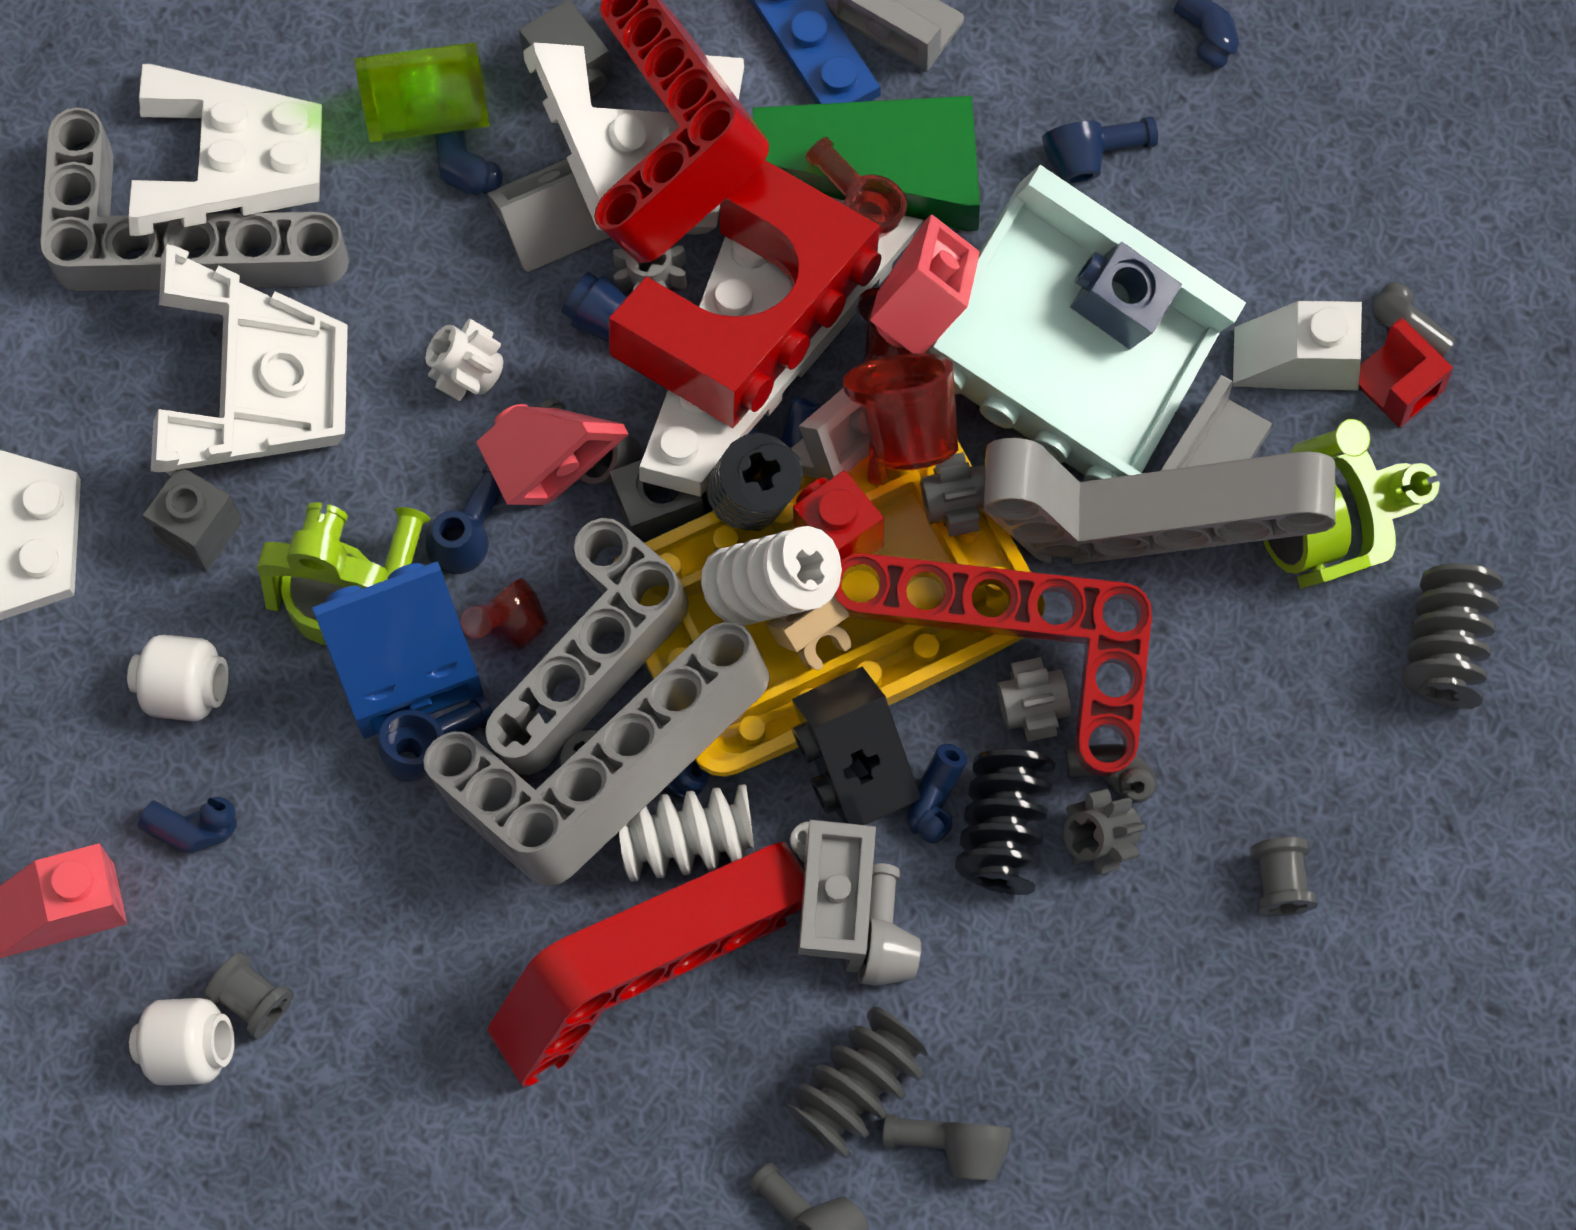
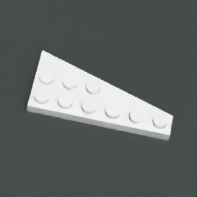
M833 198L880 225L878 253L881 254L882 259L873 279L865 287L857 285L846 298L844 309L836 322L829 328L822 326L811 338L809 348L799 365L792 370L785 368L774 381L773 389L765 404L756 412L749 410L734 428L729 427L668 390L639 467V481L701 497L706 491L709 474L729 445L740 437L747 435L764 414L769 416L782 401V393L797 375L802 377L856 314L858 303L875 284L879 286L892 271V263L908 247L924 220ZM725 236L699 307L725 316L753 315L778 304L788 295L793 286L788 277L777 266Z

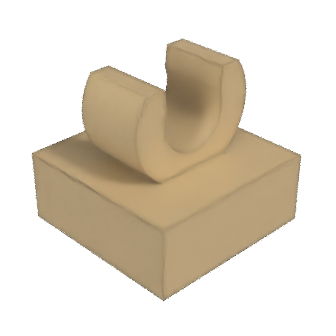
M835 596L821 608L774 618L766 624L779 646L797 652L800 660L806 666L815 670L824 667L815 650L816 643L821 637L828 635L838 650L846 652L851 648V640L848 633L842 627L837 626V624L850 615L837 602Z

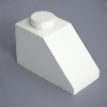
M1297 301L1235 326L1233 386L1298 390H1358L1361 363L1362 302Z

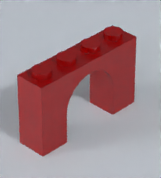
M765 160L763 165L750 178L720 203V234L777 266L788 277L793 286L788 295L778 304L763 312L747 316H725L698 307L646 276L609 317L610 356L677 396L682 397L729 427L734 428L749 410L756 412L765 404L773 389L774 381L785 368L792 370L799 365L809 348L811 338L822 326L829 328L836 322L844 309L846 298L857 285L865 287L873 279L882 259L881 254L878 253L880 225Z

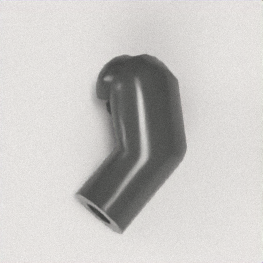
M1399 282L1386 284L1382 288L1381 293L1377 294L1373 299V312L1377 321L1390 329L1394 322L1399 318H1403L1444 357L1451 349L1455 337L1412 305L1414 303V296L1406 285Z
M1121 743L1089 745L1092 755L1105 763L1117 761L1122 756L1124 749ZM1066 746L1068 778L1099 777V775L1090 773L1081 766L1075 754V746ZM1137 753L1135 758L1123 770L1113 775L1100 776L1121 798L1130 797L1133 800L1132 803H1141L1148 800L1154 793L1157 782L1154 771Z

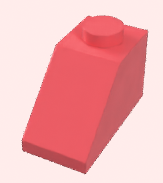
M932 214L923 222L878 290L870 321L876 325L877 331L888 343L897 348L905 347L919 359L968 307L980 254L979 250Z
M517 404L499 413L494 420L495 425L476 443L507 505H546L556 500L629 434L622 423L559 408L528 407L526 404Z
M100 843L35 860L0 885V958L127 924L115 866Z

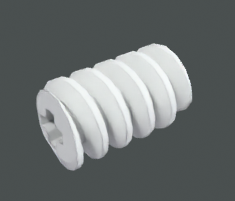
M811 526L798 527L793 530L782 531L778 534L764 536L760 539L749 540L746 543L735 544L731 547L716 550L708 556L703 566L701 586L706 602L714 614L723 621L736 622L742 626L821 608L829 602L840 584L842 572L840 554L833 540L822 530Z
M745 784L738 785L732 805L728 804L721 789L718 787L712 788L707 808H702L694 791H686L682 811H676L667 794L660 795L656 814L651 815L645 806L619 831L623 866L630 881L634 882L640 879L644 861H648L658 879L666 876L670 858L675 859L683 875H690L695 855L700 854L708 871L712 872L718 868L721 852L723 851L727 852L731 862L745 857L747 848H752L755 852L747 786Z

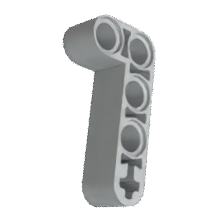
M600 518L590 521L581 528L574 544L577 561L592 584L603 595L500 703L487 720L485 733L488 744L502 762L517 774L530 775L546 768L561 753L566 741L572 735L580 732L674 632L687 615L689 605L687 594L671 566L623 524L614 519ZM620 546L623 548L622 554L614 563L607 566L595 565L597 555L606 547ZM658 585L669 587L665 600L658 605L643 606L640 604L642 596L651 587ZM613 632L625 634L622 645L616 651L609 654L596 652L601 638ZM569 679L580 681L579 690L571 699L563 702L552 701L553 692L561 682ZM539 706H542L551 718L548 723L543 720L539 713L536 714L534 712ZM519 731L527 736H531L529 742L523 746L519 742L511 740L514 734Z

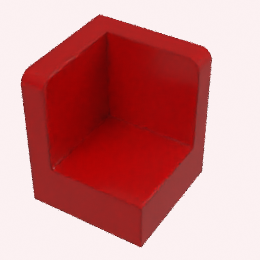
M1399 318L1390 326L1385 345L1360 364L1359 388L1401 428L1445 391L1453 367L1403 318Z

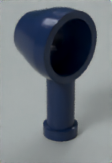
M1152 116L1141 118L1138 122L1103 127L1101 123L1096 121H1081L1062 125L1046 132L1042 136V142L1047 158L1059 177L1068 184L1093 180L1101 174L1103 151L1142 145L1145 148L1156 147L1158 143V129L1156 121Z
M487 464L482 470L484 475L461 511L450 510L443 512L431 523L427 530L425 540L426 552L432 563L438 561L443 572L450 574L469 572L478 567L487 555L489 540L482 524L501 495V491ZM459 527L465 530L462 537L458 540L448 541L443 538L445 532L450 528Z
M479 695L472 698L469 704L435 719L418 710L395 712L387 717L381 725L378 737L380 757L390 775L395 779L406 782L417 780L426 773L423 759L426 750L434 740L443 734L453 731L467 733L478 727L486 728L487 720L493 713V710L487 699ZM403 752H411L415 754L417 758L407 759L399 756V754Z

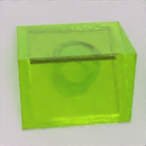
M476 42L354 58L370 142L490 126L485 69Z

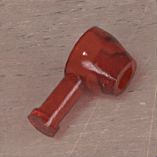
M823 137L809 149L805 159L811 165H816L845 195L843 205L880 225L879 239L892 233L901 223L907 209L906 198L901 188L884 176L874 174L860 176L833 148L834 143L828 137Z
M523 577L507 586L489 603L467 608L460 618L461 628L467 636L478 639L491 634L518 650L524 648L549 624L537 594Z

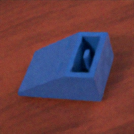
M438 561L426 566L421 563L402 566L394 570L385 581L363 589L359 586L342 588L330 594L326 598L325 603L312 607L363 739L379 734L382 723L395 712L418 710L431 715L469 701L479 695H484L476 667Z

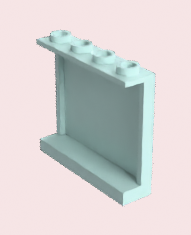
M1039 165L1018 184L981 247L968 307L920 359L916 358L914 363L928 372L927 376L934 385L949 393H961L980 406V412L987 420L1003 428H1014L1030 440L1039 443L1059 463L1065 462L1084 474L1085 481L1142 474L1219 333L1236 322L1246 302L1042 165ZM1121 241L1183 284L1153 334L1132 349H1128L1070 308V305L1081 289L1079 285L1074 283V280L1085 262L1094 252H1098L1103 256ZM1112 281L1115 295L1121 301L1129 303L1127 290L1120 283Z

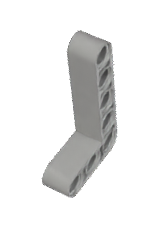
M76 107L61 112L50 124L47 140L40 243L42 253L55 279L60 285L69 290L160 289L161 256L166 245H174L188 252L195 248H208L203 255L187 259L216 271L219 265L240 275L239 282L251 288L325 286L341 279L347 271L349 256L341 228L336 220L326 213L278 212L256 213L243 216L242 213L207 214L206 223L184 227L180 218L154 223V233L130 236L129 215L110 216L114 156L112 146L97 115L88 109ZM87 141L91 142V144L83 150H72L79 143ZM77 196H88V198L80 204L72 206L68 205V203ZM315 246H331L322 255H306ZM255 247H270L261 256H246ZM135 249H147L143 255L136 259H124L129 252ZM86 250L82 256L75 260H64L67 254L72 251Z
M1003 438L987 444L985 449L984 511L1036 559L1045 563H1051V557L1073 558L1072 564H1083L1325 532L1332 529L1336 524L1335 461L1329 455L1319 452H1293L1079 482L1039 443L1022 438Z
M736 622L719 623L704 631L536 790L478 740L465 732L453 731L443 734L434 740L426 750L423 759L424 769L451 810L527 877L540 885L552 886L563 883L573 876L762 696L767 689L770 679L768 669L751 634L744 626Z

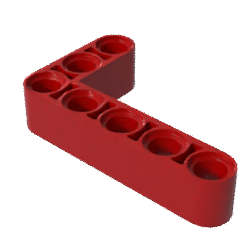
M601 0L599 9L601 17L679 125L674 132L615 183L601 197L595 208L594 219L596 225L636 262L647 263L663 255L750 178L765 162L769 152V143L766 136L676 15L661 0Z
M866 553L852 554L841 560L840 584L834 596L851 617L1085 644L1075 735L1076 757L1081 766L1088 772L1099 776L1113 775L1127 767L1135 758L1139 744L1152 621L1151 603L1147 595L1137 586L1123 582ZM855 570L870 572L879 583L878 593L867 602L858 603L852 601L845 596L842 590L843 579ZM928 577L940 584L944 599L939 606L931 610H922L910 603L906 590L909 584L917 578ZM992 584L1001 588L1008 598L1007 610L997 617H986L977 612L972 604V593L978 587ZM1047 592H1058L1065 595L1072 604L1073 613L1071 619L1059 625L1047 623L1041 618L1037 609V601L1040 596ZM1112 599L1128 601L1137 613L1135 628L1128 632L1112 630L1103 619L1102 610L1104 604ZM1106 663L1121 665L1130 676V687L1127 694L1121 697H1110L1101 692L1096 684L1095 676L1098 667ZM1107 727L1115 730L1123 740L1124 749L1122 756L1117 761L1105 763L1092 755L1089 749L1090 734L1097 728Z
M778 842L566 936L543 949L529 962L487 1028L488 1034L521 1086L529 1087L539 1082L536 1076L554 1064L558 1069L566 1065L603 1011L788 925L785 918L800 910L802 906L804 869L785 842Z

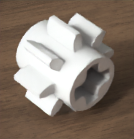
M472 319L467 320L462 330L454 325L442 327L429 343L425 357L427 365L432 368L428 373V377L437 381L435 388L458 401H461L466 390L475 395H481L489 391L498 380L503 368V357L497 352L501 347V343L492 338L493 332Z

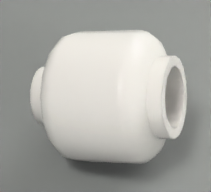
M158 635L147 642L141 655L135 654L132 657L127 673L128 688L131 692L137 693L141 709L149 716L183 721H199L208 716L212 708L220 707L223 703L228 686V665L226 659L218 656L216 648L208 640Z
M201 998L157 1000L144 1010L139 1024L134 1025L129 1038L130 1054L133 1061L140 1065L143 1074L155 1085L207 1084L220 1074L222 1067L230 1063L234 1051L233 1026L230 1019L225 1014H221L218 1007L211 1000Z

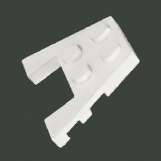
M533 43L523 51L524 61L530 73L537 71L548 97L543 101V105L551 123H559L572 153L567 157V161L597 230H602L596 225L594 219L595 208L601 197L674 132L679 125L669 112L592 107L584 46ZM705 55L739 100L744 70L743 58ZM720 204L687 234H705L717 227Z
M142 64L139 95L140 117L202 118L198 180L196 182L132 180L129 206L130 236L154 233V223L180 218L184 227L206 223L207 213L240 207L242 215L246 216L319 202L322 104L153 64Z
M166 245L161 256L159 305L223 316L219 418L158 409L153 420L151 471L167 472L339 445L345 434L348 325L280 293L274 292L273 296L270 297L240 283V275L219 265L216 271L187 259L188 251L174 245Z
M0 450V620L74 596L81 479L77 472Z

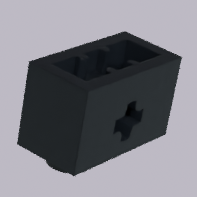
M863 666L792 699L800 720V724L791 728L792 733L806 762L815 761L820 775L810 780L816 797L826 814L836 810L844 823L867 825L921 799L886 697Z

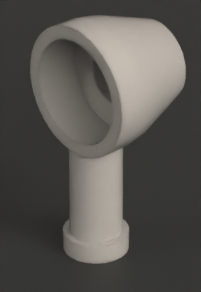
M873 864L867 940L869 954L867 964L863 963L858 972L859 984L883 986L913 980L918 971L921 953L920 938L893 924L896 884L900 880V870L890 864Z

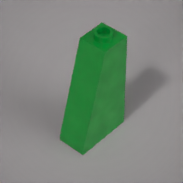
M972 96L752 107L753 120L766 136L769 143L766 161L829 197L924 221L932 214L949 228L963 231L979 230L980 198Z

